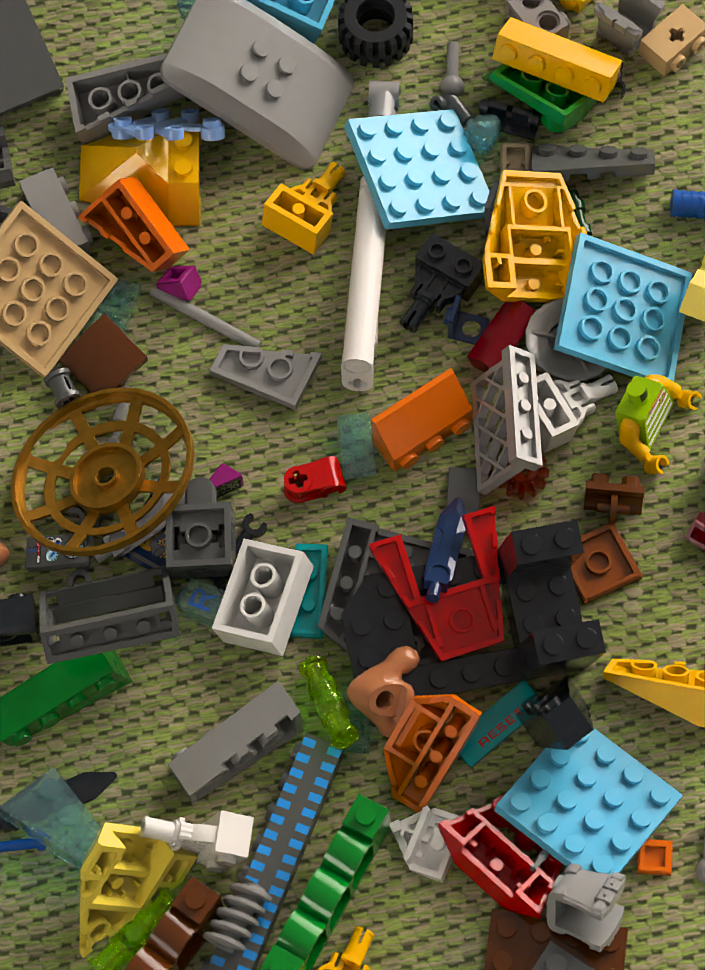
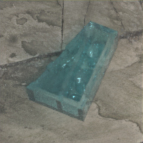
M54 767L0 806V818L10 822L25 832L27 836L37 840L78 870L81 869L87 851L101 829Z

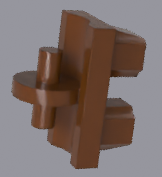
M593 473L591 480L586 481L583 509L609 513V523L616 522L617 514L641 515L645 486H640L639 478L635 476H625L622 478L621 484L609 483V476L606 474Z

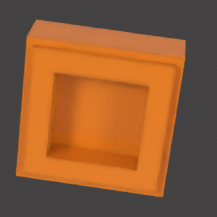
M648 839L637 852V874L671 876L672 841Z

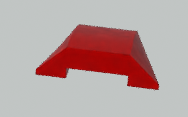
M503 796L476 810L474 808L467 810L464 815L450 821L446 819L438 823V829L456 866L504 910L539 919L563 864L549 854L546 860L539 865L541 869L538 867L534 872L529 870L534 862L519 849L525 851L535 849L540 853L543 848L494 811L496 804ZM495 827L511 830L514 833L515 845Z

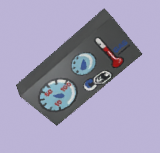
M74 534L44 537L56 544L65 546ZM87 536L80 547L91 546L92 537ZM27 538L25 568L28 572L88 567L91 564V556L64 555L45 548L33 538Z

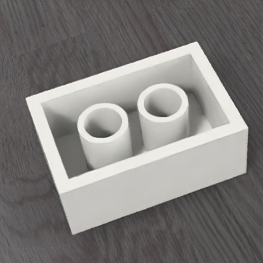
M243 539L212 626L213 631L223 642L283 656L314 567L305 553Z

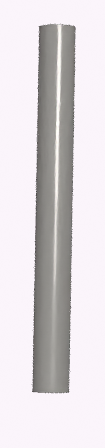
M156 285L153 286L150 296L242 346L260 347L262 345L260 340L186 300L159 290Z

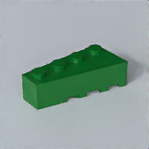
M112 650L53 663L1 696L0 741L9 746H22L33 738L32 735L56 725L60 720L133 682L117 652Z

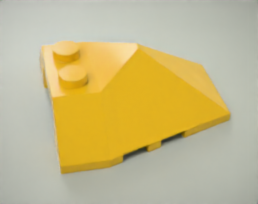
M199 117L200 121L194 124H202L203 118ZM184 131V139L176 141L166 140L165 137L154 133V138L150 140H137L136 137L119 140L110 136L81 145L79 201L92 204L118 179L136 176L172 226H200L201 196L199 180L200 145H202L200 132Z
M503 170L501 172L482 258L485 289L501 301L516 302L521 300L533 303H549L564 298L575 237L580 232L587 234L584 226H580L574 213L576 207L561 173Z

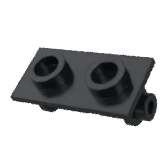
M491 98L481 99L476 126L534 141L542 114L535 112L534 109L527 110L492 101Z

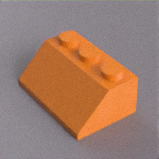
M451 368L371 419L372 443L394 472L401 467L404 470L412 467L418 461L419 455L427 450L430 453L438 450L444 444L445 438L453 433L456 436L460 435L470 427L473 409L454 371Z

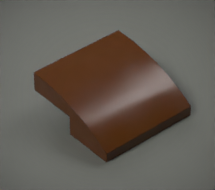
M105 313L60 358V362L65 368H68L71 374L90 393L124 386L125 381L148 361V357Z

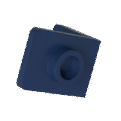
M456 295L453 307H447L444 317V325L448 326V338L474 345L490 323L489 318L462 312L460 295ZM468 321H475L480 325L481 331L475 337H468L462 331L463 325Z

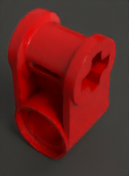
M335 456L324 457L315 462L293 466L284 475V495L293 503H303L321 497L327 498V494L337 491L341 494L347 489L339 460ZM299 481V484L303 487L297 488V485L293 484V482Z

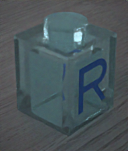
M191 578L188 586H183L180 589L176 599L180 616L212 629L225 591Z

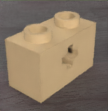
M682 4L640 40L638 54L663 76L667 75L671 70L677 72L685 64L687 56L692 52L697 54L705 47V22Z

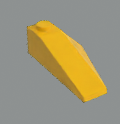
M611 659L604 669L602 678L696 726L705 727V670H689L686 667V662L674 661V665H667L663 669H659L656 662L652 660Z

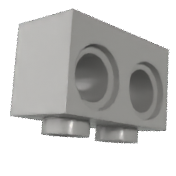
M505 0V14L508 18L512 17L540 29L551 28L552 30L545 31L568 39L570 22L563 11L559 12L553 5V0Z

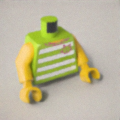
M659 374L646 375L644 378L634 376L627 385V390L616 410L620 443L639 461L644 460L643 467L645 472L653 475L663 474L658 464L662 466L669 465V460L665 455H651L649 452L674 405V399H676L679 407L696 410L697 408L691 405V397L702 398L698 391L681 390L679 384Z

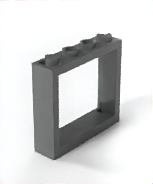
M166 566L39 593L40 636L47 664L180 636L175 599ZM162 573L163 580L154 582L153 575ZM57 596L58 602L48 606L47 598ZM164 601V602H162V603H157V604H153V605L143 606V607H139V608L129 609V610H125V611L115 612V613H111V614H106V615H101V616H97V617H92V618H87V619H83V620H78V621H73V622H69V623H64V624L56 625V624H58V623H63V622H67V621L77 620V619H81V618L91 617V616H95V615L105 614V613H109V612H114V611H119V610H123V609H128V608H133V607H137V606H142V605H147V604H151V603H156V602ZM166 612V618L160 619L158 613ZM56 635L59 636L60 641L56 640Z

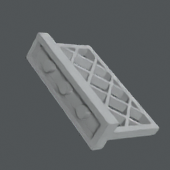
M511 345L502 350V360L471 382L478 493L484 495L525 468L536 471L543 466L535 354ZM487 384H489L488 389H487V391H486V393H485V396H484V394H483V387L486 386ZM498 388H499V389H501V390H500L499 395H498V397H497V399H496V401H495V404L493 405L492 402H493L494 397H495V395H496V393H497V390H498ZM489 409H491L492 411L485 425V418ZM501 416V417H502L501 422H500V424H499V426H498V429H497V431H496V433H495V432H493V431H494L495 426H496V424H497V422H498V420H499V417ZM493 437V440L487 452V445L489 443L490 438ZM501 444H503L504 447L497 461L495 460V458L498 454ZM492 465H494V470L491 474L490 479H488V474L491 470Z

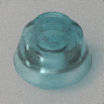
M477 115L474 120L470 118L464 130V136L468 137L467 143L481 155L490 153L497 141L501 121L497 115Z

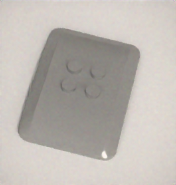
M195 0L160 68L161 77L168 86L300 169H308L318 161L354 85L351 72L296 31L247 0Z

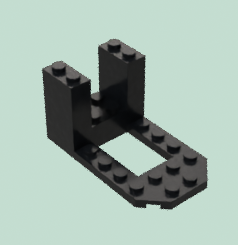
M572 520L510 532L497 549L498 567L500 568L499 584L503 593L514 648L420 666L418 664V667L411 673L402 675V680L412 686L415 696L459 694L517 683L523 680L527 681L583 670L606 653L599 619L582 621L571 566L584 553L578 521ZM474 556L458 558L453 580L449 584L448 589L482 579ZM426 564L411 567L421 597L426 596L428 589H424L423 578ZM384 572L367 575L341 613L353 680L369 668L383 662L398 647L408 646L416 649L409 612Z

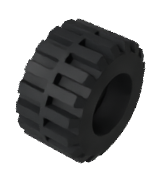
M345 0V3H341L338 14L339 42L342 44V50L345 55L349 53L350 59L353 62L359 58L360 65L367 67V63L371 62L373 63V68H379L380 62H384L386 67L392 65L393 58L397 62L402 59V51L407 54L410 50V43L412 44L413 13L410 2L406 3V0ZM372 19H381L391 24L390 27L379 32H371L361 27L364 22Z

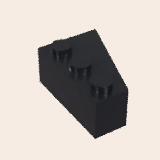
M568 676L564 677L541 696L534 694L521 704L523 709L516 714L534 742L543 748L568 750L594 730L590 718V708Z

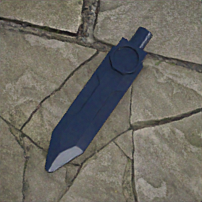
M459 497L455 498L439 516L423 575L424 589H428L426 600L431 603L439 601L441 592L447 593L449 584L453 580L466 530L462 520V516L466 514L463 501Z

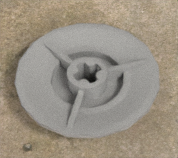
M563 298L544 304L531 316L525 330L526 349L528 352L535 354V364L545 373L548 372L550 376L564 381H585L601 375L607 369L554 350Z

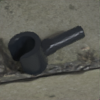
M623 62L614 86L622 90L621 99L626 91V85L622 81Z

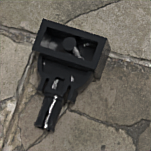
M432 233L415 256V284L409 293L410 297L415 299V301L400 319L401 326L407 329L410 325L409 331L416 333L418 327L429 313L434 310L438 314L441 313L446 305L454 303L456 295H460L463 300L468 302L484 280L483 262Z

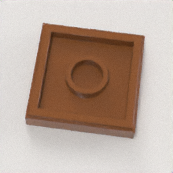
M614 523L605 524L581 535L584 553L571 566L575 589L584 605L642 579L643 576Z

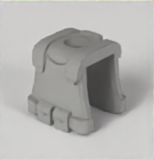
M619 0L618 9L615 11L598 1L594 6V14L598 17L596 36L604 41L611 42L614 46L620 48L623 54L631 57L639 48L640 40L656 27L657 17L664 11L665 3L663 0Z
M573 863L568 865L563 874L557 877L547 898V924L549 928L558 934L564 935L567 933L588 944L589 949L601 952L605 946L611 944L614 935L618 933L621 927L624 906L618 905L616 902L625 887L626 876L617 872L613 874L592 872L581 869V865Z

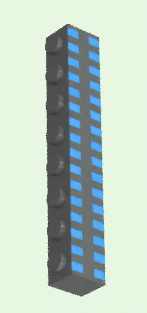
M308 733L305 734L302 742H296L290 760H293L294 763L290 772L284 771L278 785V790L281 791L277 803L272 801L268 807L265 821H268V825L264 834L259 832L255 838L252 847L255 856L251 865L248 863L244 865L240 875L263 887L272 897V901H260L259 904L266 910L265 914L254 912L253 916L260 924L259 926L247 925L246 928L253 937L252 939L240 938V941L246 947L245 951L234 949L233 954L216 947L212 958L205 959L201 970H256L344 757V748L342 746Z

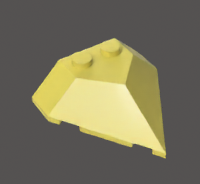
M104 823L89 847L80 869L79 952L82 958L93 951L92 946L95 942L101 941L107 935L112 937L152 906V897L163 887L169 888L171 891L182 883L198 858L196 853L181 847L179 850L173 851L167 842L140 837V827Z

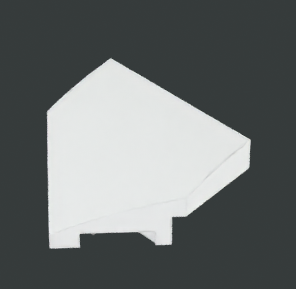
M427 805L423 807L421 812L402 821L398 819L390 823V828L411 871L440 883L444 882L453 859L437 825L446 819L450 821L459 817L458 815L437 808L430 810Z

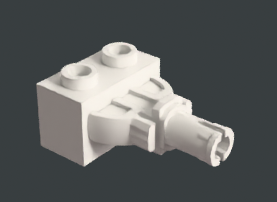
M548 372L536 377L541 448L544 453L572 440L584 418L595 412L596 406L593 402L617 393L618 386L616 382L609 383L613 380L610 374L588 384L584 382L580 384V380L571 382L553 381Z
M221 810L203 824L186 823L185 818L182 817L169 822L145 816L140 825L139 836L167 842L173 851H177L181 847L187 851L197 853L196 863L206 865L208 871L225 873L226 869H231L248 858L254 817Z

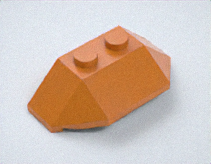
M454 694L414 696L383 748L387 772L392 785L390 787L392 797L414 812H421L423 807L428 805L477 727L482 712Z

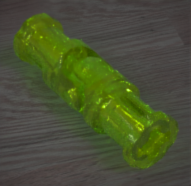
M321 655L309 656L300 663L298 669L301 676L305 677L308 682L307 690L310 698L314 701V706L322 725L328 728L330 744L337 749L349 747L357 741L359 732L356 727L351 725L348 707L340 692L337 691L338 686L335 678L328 673L326 658Z
M161 889L159 897L145 910L140 909L135 914L134 921L125 924L123 928L109 939V945L95 958L90 957L87 962L94 970H117L125 962H130L134 955L146 945L157 923L172 907L171 904L174 899L164 889ZM124 935L134 948H129L122 943Z

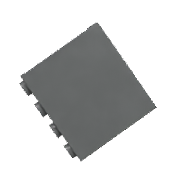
M0 0V117L64 90L63 82L26 0Z

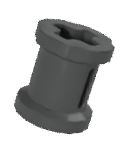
M68 368L56 369L44 378L45 385L50 387L54 394V403L58 409L82 396L75 389L70 379L72 374Z

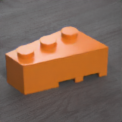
M136 176L118 179L77 217L84 223L88 222L99 230L100 234L106 239H111L123 248L122 250L152 272L168 269L190 250Z

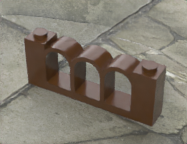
M191 876L171 904L172 907L163 915L153 929L146 945L134 955L124 970H185L205 943L206 939L203 938V934L213 931L209 924L210 921L213 919L221 920L216 914V910L219 907H223L220 895Z

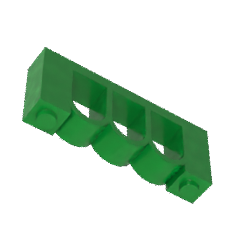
M358 794L343 820L341 828L328 847L321 866L307 884L297 908L285 923L276 943L272 946L259 970L313 969L390 830L389 809Z

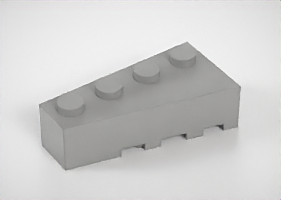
M167 53L66 78L75 133L82 144L99 140L111 134L112 132L108 130V124L114 122L115 117L130 116L132 121L138 120L150 114L152 110L162 108L184 97L183 94L168 86L161 77L160 68Z
M277 681L215 729L204 734L191 747L184 748L174 754L171 758L172 761L168 763L170 772L193 804L303 732L301 712L280 682Z

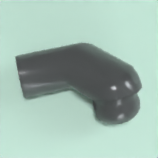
M435 95L430 100V107L433 111L453 109L462 126L474 119V115L456 95Z

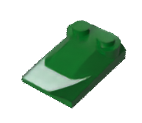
M505 64L498 66L482 77L483 80L503 89L542 114V124L549 131L555 133L566 131L585 118L596 102L595 99Z

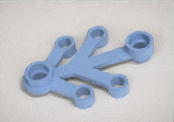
M159 108L151 111L152 117L132 121L130 116H119L114 118V122L108 124V130L112 132V138L119 140L134 137L137 140H150L154 138V133L165 137L166 140L176 141L184 139V131L200 132L201 139L205 141H217L225 138V125L221 123V119L218 117L203 119V124H194L200 121L198 109H184L181 111V117L170 119V110Z

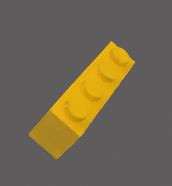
M512 17L509 18L498 33L492 55V60L602 103L605 102L614 88L622 64V60Z

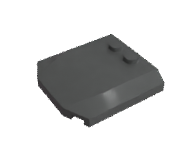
M350 517L347 518L318 623V628L345 652H348L341 613L367 575L383 572L369 550L368 545L400 535L399 533L380 529L379 525ZM401 534L411 567L427 564L432 542ZM461 547L458 558L473 556L471 549ZM409 614L415 646L420 658L419 665L439 662Z

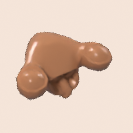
M408 646L396 648L383 662L369 668L356 677L346 689L350 702L375 724L381 735L387 738L391 736L407 706L415 696L412 686L402 680V675L411 673L418 667L420 660L417 650Z

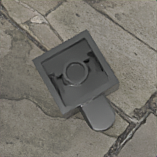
M203 477L194 478L189 481L185 491V504H178L166 518V569L171 579L231 576L236 562V514L231 502H217V491L209 479Z

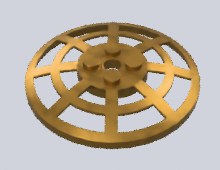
M119 387L103 389L83 395L52 413L37 427L22 448L13 469L11 481V502L15 515L24 530L38 544L64 555L82 557L102 555L133 544L152 532L170 515L188 487L195 457L190 429L177 408L163 397L150 391ZM131 403L126 421H111L90 428L83 413L104 405ZM143 405L153 407L164 413L177 427L162 440L160 435L152 428L139 423ZM69 419L72 420L79 435L67 443L66 449L59 459L51 462L32 456L31 451L34 445L49 428L54 429L59 424ZM123 431L119 443L110 442L99 445L96 437L100 435ZM135 434L146 437L155 445L140 457L131 447ZM183 438L186 445L185 467L180 481H169L171 460L168 450ZM82 444L85 445L87 452L80 457L74 467L62 465L72 451ZM161 457L162 469L160 480H145V467ZM28 467L47 473L44 486L46 505L27 511L25 501ZM111 473L114 474L110 481L101 483L104 476ZM57 477L69 480L72 495L56 501ZM139 493H153L148 502L133 515L128 505ZM163 494H172L163 508L146 524L138 528L136 522L153 509ZM80 505L88 513L81 525H76L66 519L61 512ZM117 511L121 522L107 527L93 528L101 514H110ZM52 516L54 521L62 528L74 533V535L65 546H62L45 538L32 522ZM123 529L126 532V536L109 543L80 547L87 536H105Z

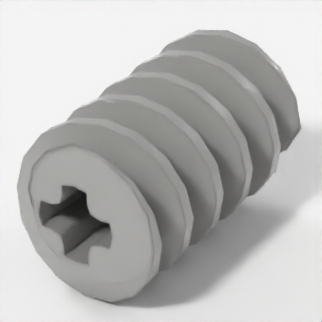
M236 875L240 883H231L229 886L233 895H225L223 898V902L228 908L219 907L216 910V914L221 920L213 919L209 923L214 932H205L203 934V938L212 945L233 954L234 949L246 950L240 938L252 939L253 935L246 927L247 925L259 926L260 923L254 918L253 914L254 912L266 913V910L259 904L260 901H272V897L263 887L240 875Z

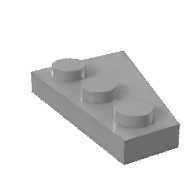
M223 344L209 371L210 376L296 411L322 360V353L311 352L310 354L294 353V350L285 349L278 352L262 350L261 347Z

